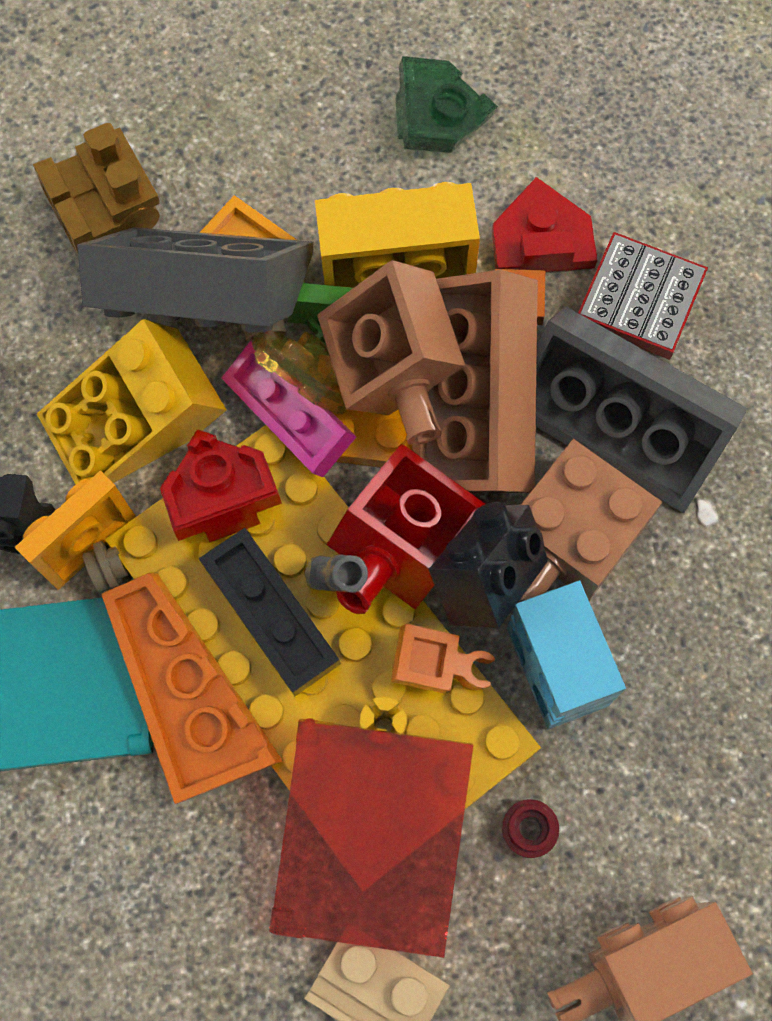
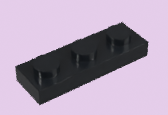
M243 528L199 558L208 574L294 697L341 664L340 659L246 528Z

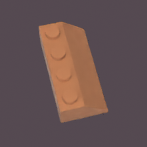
M501 269L436 279L465 367L432 387L428 392L435 418L442 434L435 440L425 444L414 445L413 443L412 451L470 493H530L535 487L538 280Z

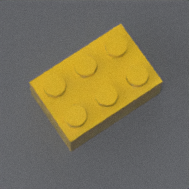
M441 182L428 188L410 190L388 188L380 193L355 196L340 193L332 195L327 199L315 200L325 285L354 288L391 260L432 271L436 279L476 273L480 235L471 183L455 184L452 182Z

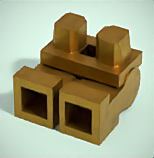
M104 123L86 131L83 134L85 142L75 146L77 155L58 163H54L52 157L33 164L42 190L77 256V244L133 227L152 229L160 217L159 211L156 208V205H159L160 202L154 187L120 127L114 129L111 123Z

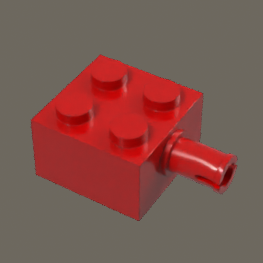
M401 443L347 509L326 544L339 555L360 557L364 560L368 570L367 581L361 590L356 593L336 592L340 604L352 613L365 614L370 608L372 601L385 587L416 610L434 586L428 569L446 549L447 544L457 536L472 518L473 513L479 507L485 505V503Z

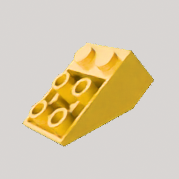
M142 319L37 413V416L75 484L86 478L91 479L100 470L115 483L189 442L197 429L203 431L227 409L179 329Z

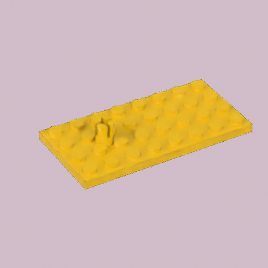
M265 425L236 446L241 448V446L246 445L263 451L282 504L257 512L260 524L246 530L340 659L341 664L294 697L199 560L200 557L234 534L210 543L205 532L178 541L162 498L108 536L105 541L111 548L117 547L120 561L133 579L147 573H155L160 576L283 760L273 765L272 768L360 888L365 891L535 755L541 747L492 685L482 690H470L464 687L457 679H453L451 691L443 694L391 682L399 631L402 625L411 624L449 633L424 601L415 610L383 587L365 614H355L340 604L336 595L337 591L316 590L308 586L305 578V569L311 558L315 556L333 557L334 555H339L326 544L349 507L325 477L311 473ZM458 644L457 652L466 654ZM473 663L471 666L473 676L478 680L488 681Z

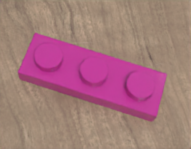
M253 338L221 377L311 473L324 477L356 438L264 344Z

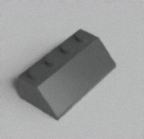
M133 227L77 244L82 306L104 309V315L108 317H128L136 312L148 314V319L153 322H172L183 317L194 319V325L199 327H218L226 324V322L241 324V330L246 332L270 331L273 329L274 323L292 315L313 255V242Z
M567 306L548 320L537 342L536 427L566 445L574 438L649 493L685 513L736 432L748 408Z

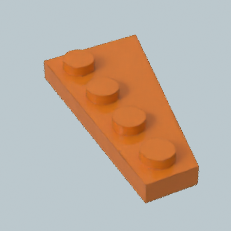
M147 573L101 594L175 804L283 761L158 574Z

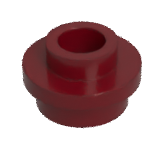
M533 799L522 800L515 803L506 812L502 822V835L506 845L515 854L524 858H537L547 854L557 843L559 822L554 811L545 803ZM531 818L538 822L540 834L537 839L527 840L521 835L520 823L522 820Z

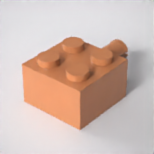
M391 260L317 316L345 408L382 415H390L399 409L406 430L408 444L420 445L431 442L442 434L441 428L437 424L428 392L432 387L464 368L465 363L434 272Z
M573 438L521 503V505H529L536 526L543 535L544 549L548 562L518 603L546 593L556 578L566 585L580 580L590 601L652 520L662 501Z
M693 896L683 900L678 897L650 910L649 914L653 922L643 927H640L639 923L633 925L625 923L598 936L597 940L601 947L588 953L594 971L554 991L547 992V996L552 1008L555 1007L556 1010L577 1000L575 1004L555 1013L558 1021H582L610 1006L614 1008L620 1021H662L753 975L717 903H696Z

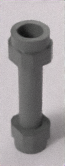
M352 555L315 556L311 558L305 569V578L308 586L316 590L356 593L362 589L368 577V570L364 560Z

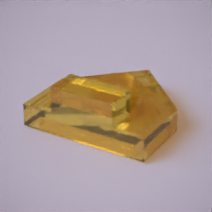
M272 330L258 332L252 339V345L256 351L254 353L256 363L271 374L275 372L288 383L299 387L298 393L314 405L338 415L339 413H345L347 409L345 408L327 346L318 337L305 331L296 342Z

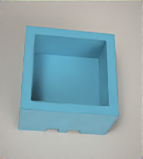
M580 580L515 604L513 615L510 617L511 621H509L506 629L547 730L609 707L626 689Z

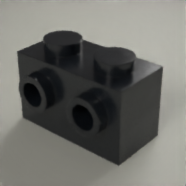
M492 502L482 505L473 513L472 518L457 536L447 544L446 549L428 570L450 625L499 628L513 610L515 604L518 603L544 568L548 558L544 549L543 535L536 526L530 506L505 505L502 502Z

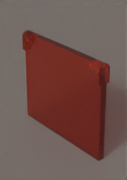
M313 718L299 719L292 780L269 932L301 939L307 937L444 958L473 743L334 724L333 722L319 721Z

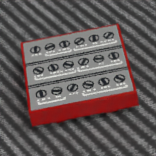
M613 232L578 313L639 348L670 360L708 267Z

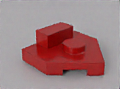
M535 177L492 225L496 269L556 272L595 269L597 254L591 216L538 177Z
M199 429L196 430L187 444L188 452L176 471H170L160 487L168 516L178 541L205 532L209 543L235 534L243 528L248 529L259 525L260 521L257 512L282 504L263 451L246 445L240 448L219 441L216 435Z

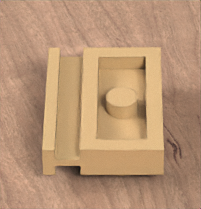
M349 922L304 999L338 1021H431L450 985L352 922Z

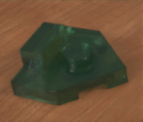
M402 56L399 64L400 87L395 101L398 139H403L404 149L451 153L494 115L498 106L484 93L478 95L461 79L463 73L450 61Z

